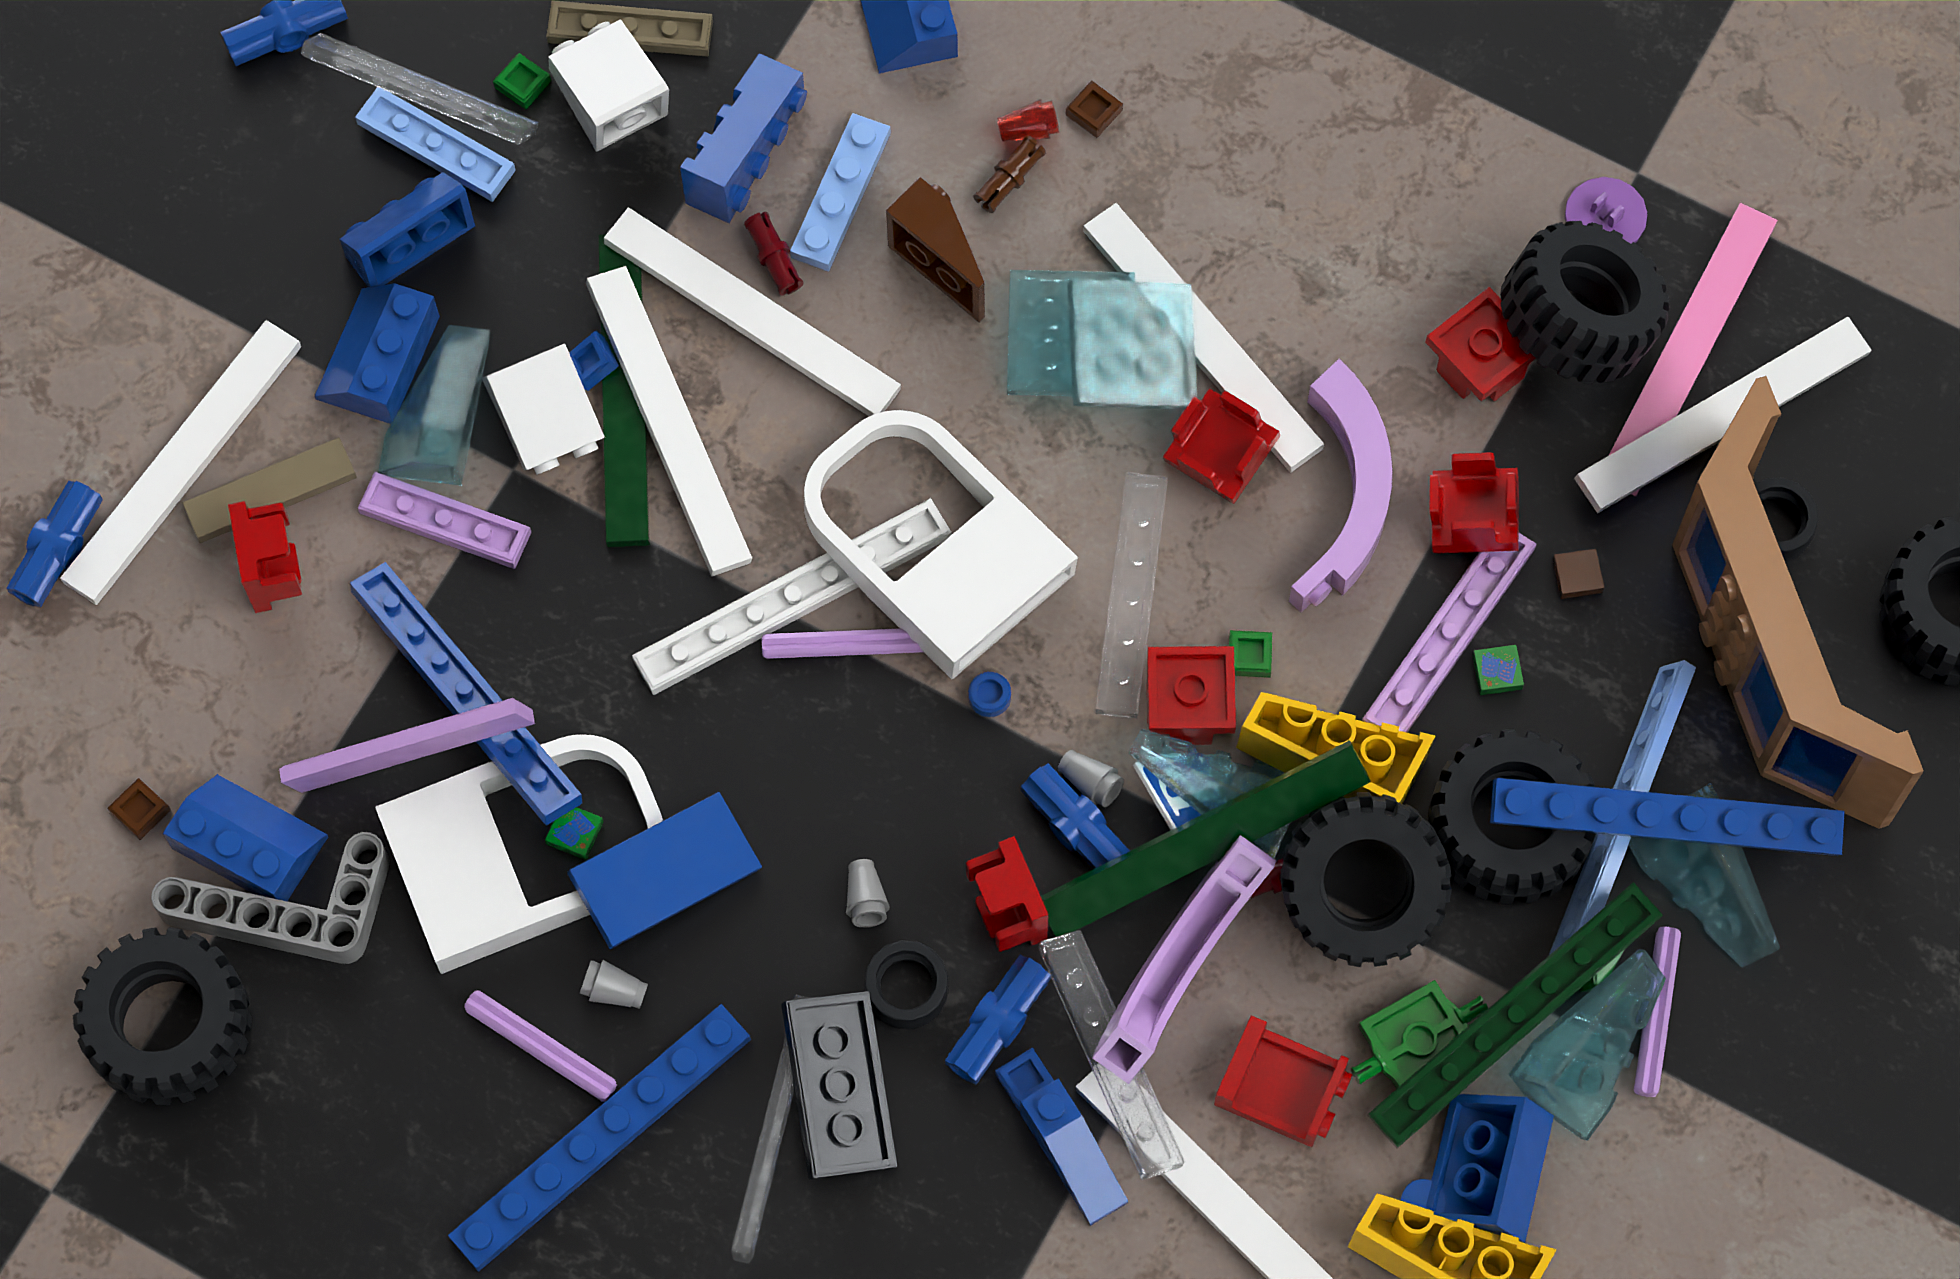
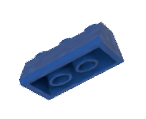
M860 0L879 74L958 57L957 30L949 0Z
M444 172L435 178L424 179L410 194L400 200L388 202L377 215L368 221L359 222L351 226L345 235L340 238L345 257L368 287L387 284L475 227L466 189L461 183Z
M395 283L362 288L316 391L315 399L393 425L440 317L434 296Z
M218 774L185 798L163 832L173 850L255 895L283 901L289 900L328 839L326 833Z
M1459 1094L1449 1104L1425 1208L1434 1211V1215L1453 1221L1461 1219L1474 1223L1475 1228L1498 1235L1502 1232L1518 1237L1520 1242L1525 1243L1554 1115L1527 1097ZM1442 1188L1446 1197V1206L1443 1213H1437L1436 1209Z

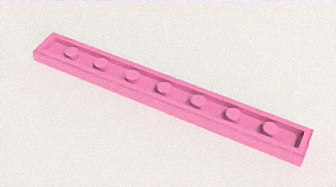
M1742 203L1739 204L1609 455L1678 416L1778 221L1777 219ZM1640 489L1633 492L1632 495L1636 496Z

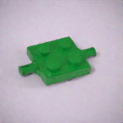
M1435 980L1359 1022L1358 1027L1371 1047L1372 1057L1352 1067L1351 1072L1353 1076L1356 1077L1358 1084H1362L1364 1081L1382 1072L1393 1082L1397 1089L1468 1027L1467 1023L1481 1016L1488 1009L1487 1004H1483L1484 999L1479 995L1476 999L1457 1008L1454 1003L1445 997Z

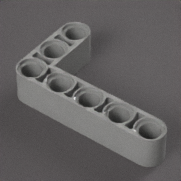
M360 832L353 835L344 848L327 910L178 877H167L160 880L152 890L151 900L163 921L173 927L331 962L350 964L362 957L366 949L388 873L389 858L382 841L375 834ZM367 850L377 852L375 860L371 863H357V858L362 852ZM363 891L366 893L361 903L357 905L345 904V900L351 892ZM174 895L185 896L182 905L178 908H165V904L170 897ZM214 905H227V909L221 917L216 919L207 917L209 909ZM266 913L269 915L267 923L262 927H249L251 918L256 914ZM302 922L312 924L310 931L305 936H291V931L297 924ZM344 931L354 933V937L348 945L343 947L333 945V941L339 933Z

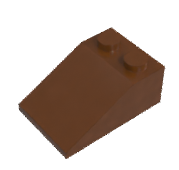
M920 177L886 210L888 247L975 320L980 322L985 317L984 280L951 204L950 197L940 186L936 184L931 186Z

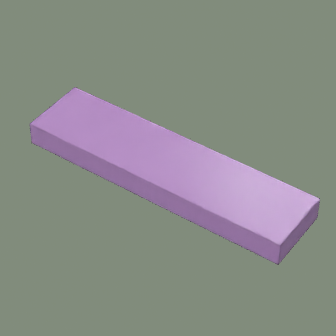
M374 472L358 506L359 513L513 569L516 568L531 535V529L526 525Z

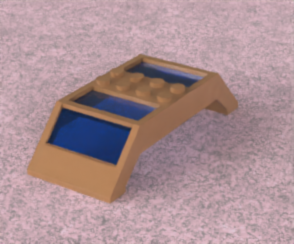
M1767 376L1755 379L1700 476L1672 546L1702 621L1699 623L1702 641L1706 647H1712L1717 660L1714 662L1717 680L1721 686H1727L1760 775L1831 808L1845 811V814L1880 829L1890 825L1924 770L1908 730L1895 733L1841 705L1753 482V475L1778 417L1781 416V411Z

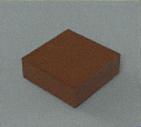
M1091 80L1066 107V116L1098 138L1123 111V103Z
M1596 549L1554 555L1553 565L1561 599L1603 593L1604 583Z
M139 778L107 808L139 840L171 811L169 805Z

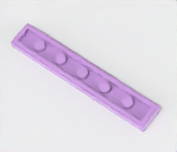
M1519 533V551L1478 553L1363 717V722L1379 726L1383 722L1399 726V731L1408 732L1535 550L1537 545L1535 542Z
M514 698L503 700L282 766V768H279L281 783L301 793L533 725L535 724L533 710Z

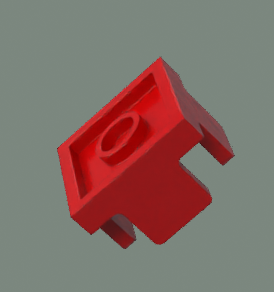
M1490 287L1429 333L1425 341L1439 357L1436 370L1461 398H1466L1472 391L1481 402L1488 396L1493 401L1499 399L1525 377L1528 365L1536 359L1531 353L1528 355L1524 353L1519 347L1520 341L1517 337L1512 338L1507 329V322L1509 320L1503 318L1501 298Z
M1209 388L1202 400L1196 397L1192 398L1171 429L1174 440L1163 455V459L1168 464L1232 504H1235L1281 435L1279 430L1261 419L1257 409L1226 390L1220 395Z
M1491 452L1452 454L1453 470L1433 471V475H1430L1429 509L1432 523L1433 553L1519 551L1518 468H1497L1494 453Z
M245 501L228 504L241 582L255 613L272 610L271 602L302 595L300 585L302 578L297 550L294 543H288L286 526H289L290 523L283 503L248 508Z
M1234 646L1147 647L1146 697L1148 734H1169L1170 745H1211L1214 734H1235Z
M1015 836L998 842V849L966 862L968 880L970 882L975 880L981 893L980 896L976 897V906L991 938L996 937V946L999 952L1030 941L1032 946L1048 939V912Z

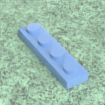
M379 86L355 116L357 125L439 172H444L465 187L492 202L516 171L513 162Z
M852 113L790 250L792 259L828 272L830 271L891 134L890 126Z

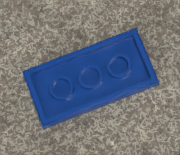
M717 792L570 869L567 874L609 949H612L757 872L762 866L720 792Z

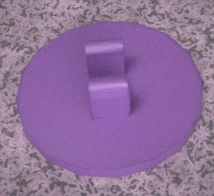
M1600 177L1587 180L1574 189L1566 203L1565 221H1582L1583 225L1591 222L1603 225L1604 230L1609 232L1615 230L1623 234L1622 238L1632 244V242L1636 243L1646 228L1647 210L1643 198L1634 187L1620 179Z

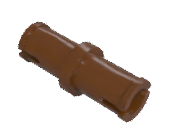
M1026 136L1006 161L1000 160L994 167L996 172L973 195L977 203L984 201L981 205L984 210L993 213L1013 188L1019 189L1025 182L1023 177L1046 154L1042 145L1035 148L1039 143L1037 140Z

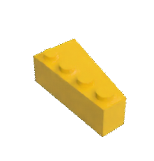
M1261 692L1242 725L1236 748L1286 773L1350 740L1371 782L1344 795V797H1355L1357 792H1370L1371 796L1382 797L1384 794L1394 797L1397 802L1403 804L1428 758L1435 735L1420 732L1418 736L1399 731V726L1383 722L1379 726L1355 720L1356 716L1339 712V715L1317 710L1316 705Z
M1378 1193L1355 1229L1347 1246L1400 1279H1541L1556 1252V1249L1540 1245V1247L1520 1242L1518 1237L1502 1232L1498 1235L1475 1228L1474 1223L1461 1219L1453 1221L1434 1215L1432 1210Z

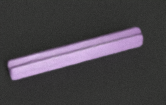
M903 629L778 633L762 636V654L767 659L923 652L920 646Z
M1659 927L1655 937L1634 1084L1635 1094L1645 1097H1656L1660 1088L1681 939L1680 930L1672 927Z
M480 990L474 991L467 999L464 1008L468 1014L600 1101H607L614 1093L617 1086L615 1079Z

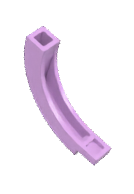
M1340 359L1310 385L1307 403L1326 420L1343 447L1352 478V508L1341 534L1332 547L1291 586L1289 602L1300 612L1311 603L1314 606L1319 605L1331 592V586L1343 596L1357 581L1368 565L1379 543L1392 489L1391 451L1385 426L1366 388Z
M1241 835L1237 838L1219 862L1217 861L1147 958L1108 1023L1092 1059L1129 1084L1154 1053L1168 1019L1194 975L1232 920L1274 868L1275 859Z

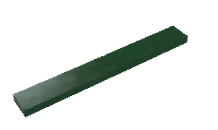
M606 234L599 235L600 274L626 266L643 304L642 268L605 245L604 237ZM601 321V334L604 335L619 365L602 380L607 547L650 545L646 423Z
M1349 740L1042 895V901L1048 912V924L1057 940L1223 857L1240 835L1249 842H1253L1370 783V777L1351 741Z
M1634 882L1630 884L1368 1113V1117L1396 1149L1399 1148L1649 929L1663 914Z

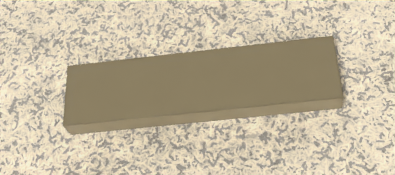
M553 0L551 2L546 35L548 43L561 44L568 40H573L575 43L589 36L588 32L598 24L603 22L612 24L621 19L643 51L709 56L713 26L712 14Z
M338 437L182 503L199 542L203 543L232 530L228 504L245 501L248 508L283 503L286 508L356 479L357 476L341 439Z

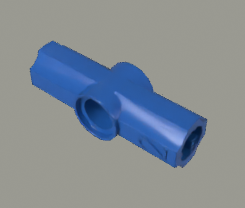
M273 0L262 8L259 16L220 33L235 66H238L273 50L281 53L294 51L307 42L309 35L344 21L348 17L341 0Z
M67 482L47 519H40L32 528L27 540V553L6 588L10 594L30 606L42 607L63 568L67 570L80 554L83 546L82 535L103 501L99 493L81 482Z
M1049 763L1035 770L1021 785V792L1049 821L1051 831L1061 844L1071 852L1077 851L1093 869L1131 851L1106 826V819L1097 806L1086 796L1081 795L1079 797Z
M1020 954L994 992L989 991L980 1001L969 1020L970 1026L957 1041L951 1053L948 1054L945 1065L965 1081L976 1085L1003 1047L1007 1048L1016 1038L1028 1015L1026 1013L1048 985L1051 974L1030 957L1027 958Z

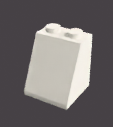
M621 19L612 24L609 22L598 24L588 32L589 36L575 43L573 40L561 43L553 49L552 55L549 56V70L596 152L668 115L669 88Z
M565 344L482 378L524 470L534 468L537 475L559 466L557 457L572 451L574 457L578 458L599 449L596 441L604 438V434Z

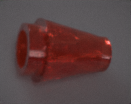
M1039 99L1003 117L997 118L1003 142L1023 140L1026 136H1030L1035 140L1051 139V134L1060 132L1052 100L1042 102V99Z

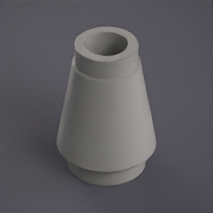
M1069 750L1062 757L1058 765V771L1095 805L1109 806L1117 798L1124 784V779L1118 775V769L1077 753L1074 750Z
M869 859L855 860L848 865L846 914L852 918V923L857 927L877 926L887 919L886 912L890 906L874 867V862Z
M591 960L580 994L590 997V1002L626 1007L632 1006L640 1009L648 984L641 982L639 979L605 960H602V963Z

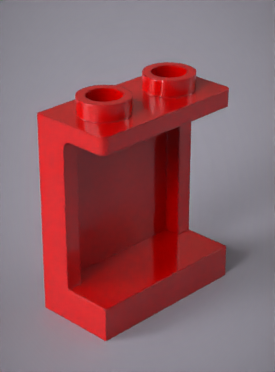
M1251 1015L1216 1093L1214 1105L1309 1147H1313L1317 1135L1326 1138L1336 1114L1328 1110L1334 1096L1343 1099L1353 1075L1346 1071L1349 1058L1341 1055L1339 1060L1269 1031L1266 1029V1021Z

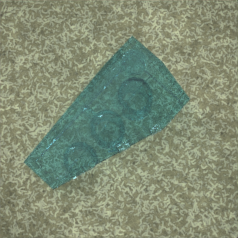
M448 325L385 434L378 473L388 477L462 486L491 334L490 330Z
M1144 729L1140 730L1129 751L1132 757L1201 815L1284 774V772L1267 763L1257 760L1254 761L1252 767L1232 762L1231 753L1217 750L1216 754L1206 755L1199 753L1195 746L1188 741ZM1290 823L1251 843L1274 859Z
M1711 783L1686 795L1719 799ZM1631 837L1629 847L1642 870L1652 880L1657 878L1674 895L1672 900L1680 908L1684 909L1686 907L1704 924V931L1741 968L1780 949L1742 847Z
M1637 950L1533 1040L1508 1075L1527 1098L1554 1115V1120L1580 1139L1588 1141L1613 1107L1618 1095L1617 1092L1613 1091L1614 1085L1622 1066L1629 1068L1634 1054L1629 1052L1638 1029L1647 1026L1666 977L1645 950Z

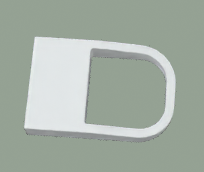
M892 410L869 416L852 427L822 452L814 461L807 474L804 488V513L807 525L816 541L859 588L900 629L906 631L910 638L920 646L921 650L951 679H954L1075 575L1078 557L944 427L925 415L911 411ZM893 436L909 438L927 447L984 507L898 581L891 580L832 522L823 508L820 497L826 481L834 472L870 443L881 438Z
M571 735L541 744V747L558 767L584 759L598 760L612 765L628 780L648 829L663 821L641 766L632 754L619 744L594 735ZM492 761L375 807L441 974L590 915L577 891L533 907L528 906L485 799L488 794L512 785Z

